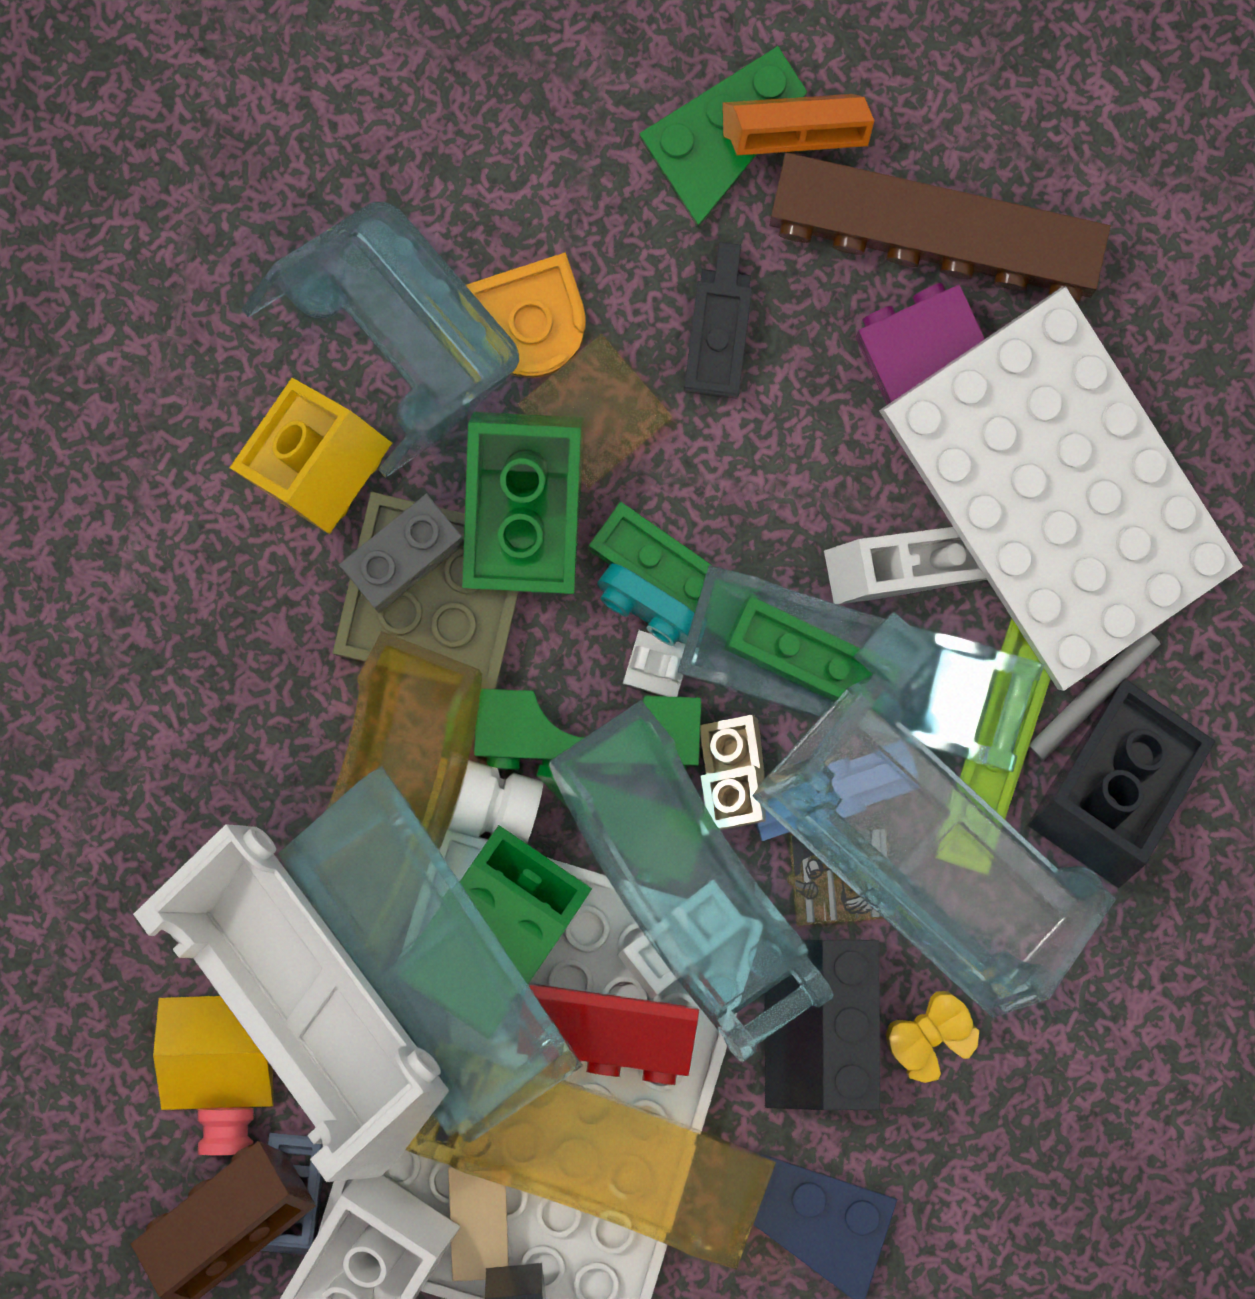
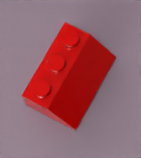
M531 983L527 989L520 1052L531 1053L530 1064L564 1069L565 1059L586 1061V1072L620 1077L621 1067L643 1070V1081L676 1085L677 1075L689 1076L699 1009L692 1006Z

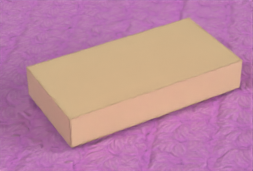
M505 1164L449 1166L450 1220L461 1226L451 1242L452 1281L486 1280V1268L509 1266Z

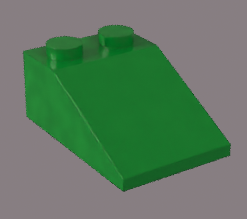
M473 412L468 422L462 588L574 594L582 482L584 417Z

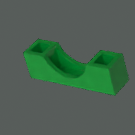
M477 688L474 756L476 758H486V765L498 768V770H519L520 760L542 761L544 766L554 767L566 772H575V763L585 762L598 763L597 773L631 775L632 764L653 765V776L686 777L687 767H698L701 698L645 696L637 713L624 727L606 736L584 738L568 734L553 725L540 709L534 691Z

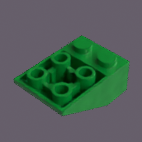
M498 825L396 974L491 1039L592 888Z

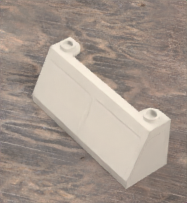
M226 824L133 915L149 936H155L160 930L171 934L179 943L173 948L179 958H193L307 1114L316 1127L307 1136L313 1144H323V1148L310 1160L325 1181L333 1182L380 1177L399 1159L449 1092V1089L438 1076L441 1073L440 1067L428 1052L417 1048L274 855L276 847L270 837L257 827Z

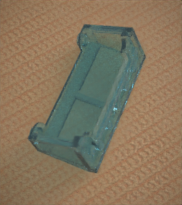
M382 765L362 778L278 853V856L287 868L288 874L417 1048L428 1052L439 1065L441 1073L438 1076L449 1089V1092L433 1114L449 1137L458 1132L462 1138L471 1143L583 1067L572 1047L564 1039L554 1021L546 1012L427 833L425 827L416 816L414 809Z

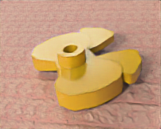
M936 991L930 997L926 1014L918 1015L914 1021L895 1020L891 1022L885 1035L891 1054L907 1069V1076L910 1079L927 1083L938 1080L941 1075L938 1060L932 1047L938 1046L943 1041L961 1058L969 1059L978 1047L979 1030L973 1026L971 1015L961 1000L949 991Z

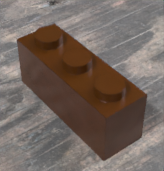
M258 1141L254 1145H249L239 1150L232 1157L231 1163L212 1179L204 1180L194 1186L189 1192L187 1199L169 1213L162 1214L153 1219L147 1225L146 1231L130 1244L159 1298L200 1299L316 1207V1204L288 1155L283 1151Z

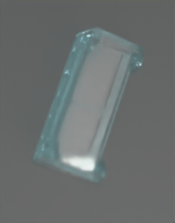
M873 674L848 687L762 781L752 797L992 1018L1049 1000L1116 901V898L1102 886L1101 879L1093 871L1085 867L1076 866L1074 868L1062 867L1057 869L901 724L900 721L906 715V708L902 701L901 693L895 686Z

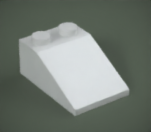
M383 1175L374 1178L354 1179L341 1194L280 1299H416L461 1226Z

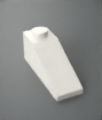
M954 527L857 539L824 550L834 605L882 599L987 580Z

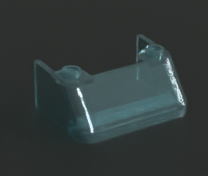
M372 202L275 262L241 309L247 317H250L285 294L303 313L314 318H327L344 308L408 382L413 390L405 395L397 407V420L406 436L378 469L385 478L442 439L511 375L519 363V352L510 336L404 213L386 202Z

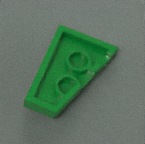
M778 46L639 133V138L697 228L700 227L717 203L731 189L744 170L758 155H736L731 140L724 137L723 102L807 96L808 91Z

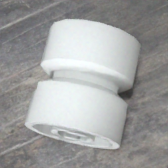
M467 760L452 806L448 830L478 838L485 831L492 835L498 825H500L527 844L538 811L543 782L513 773L505 780L500 778L498 768Z

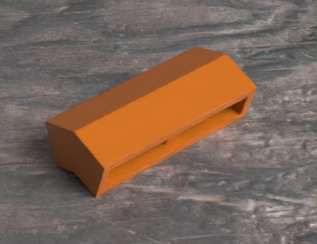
M855 94L723 102V135L731 140L736 155L868 146L874 124V118L865 97Z

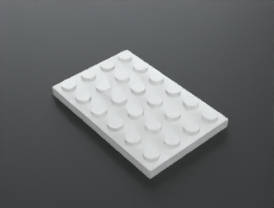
M1066 287L1058 289L879 410L1058 690H1066L1243 567Z

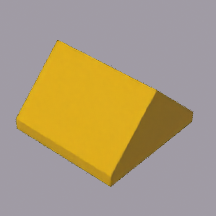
M221 996L159 998L153 1058L161 1110L274 1106L273 1068Z

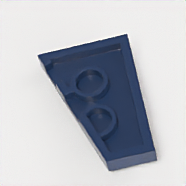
M738 1145L720 1196L722 1202L851 1299H866L898 1200L897 1198Z

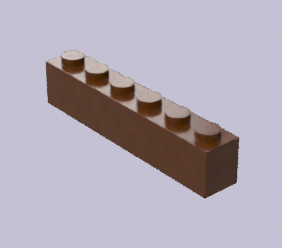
M785 152L769 226L780 228L778 235L787 240L810 243L812 236L834 240L832 248L849 254L864 255L866 248L887 252V261L902 266L918 267L919 261L924 260L941 264V273L956 278L972 279L974 272L995 276V285L1009 290L1026 291L1027 285L1031 284L1048 288L1049 296L1058 289L1066 287L1076 303L1081 302L1082 296L1091 298L1097 290L1111 225L787 152Z

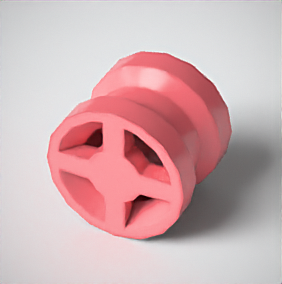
M254 1108L198 1109V1121L203 1125V1138L198 1142V1155H235L244 1147L254 1145V1141L248 1136V1125L254 1119Z

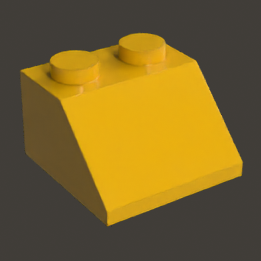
M291 378L229 468L308 522L330 534L339 520L346 515L350 504L370 475L377 470L392 442L351 410L298 380Z

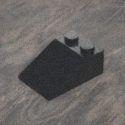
M1124 679L1115 689L1050 785L1027 826L1111 884L1120 888L1147 864L1213 747L1215 740L1136 685Z

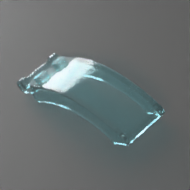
M709 565L678 673L819 719L977 762L996 769L1013 772L1018 757L1013 754L1033 681H1040L1044 664L1000 652L986 645L924 630L837 605L767 582L758 577ZM751 595L900 667L879 718L873 720L724 650L745 599ZM999 670L1012 674L992 747L977 743Z
M642 700L549 762L554 779L576 824L621 901L658 955L723 1036L729 1050L739 1061L744 1062L758 1051L756 1045L812 1005L819 1008L834 997L833 991L826 979L807 957L808 949L805 943L761 890L725 839L686 772L675 748V741ZM792 974L799 982L800 987L743 1026L735 1014Z

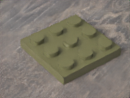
M371 492L358 548L415 502ZM439 508L464 540L465 513ZM464 545L380 613L375 610L350 579L332 654L473 688L497 689L520 591L462 588Z

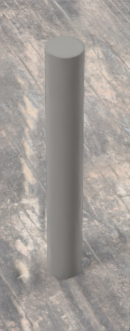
M1148 632L1125 648L1029 744V748L1044 761L1160 645L1159 640L1151 632Z

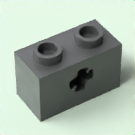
M426 493L339 565L375 610L380 613L464 545V540Z

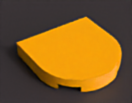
M566 252L461 286L481 348L489 359L502 368L501 370H505L509 374H517L514 376H525L524 378L547 376L566 366L575 352L580 349L586 328L585 311Z

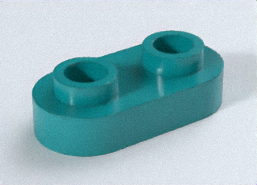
M611 563L597 582L598 587L603 592L600 599L608 608L624 617H628L630 612L648 623L647 630L667 645L674 646L677 641L689 644L702 626L699 617L687 606L623 566Z

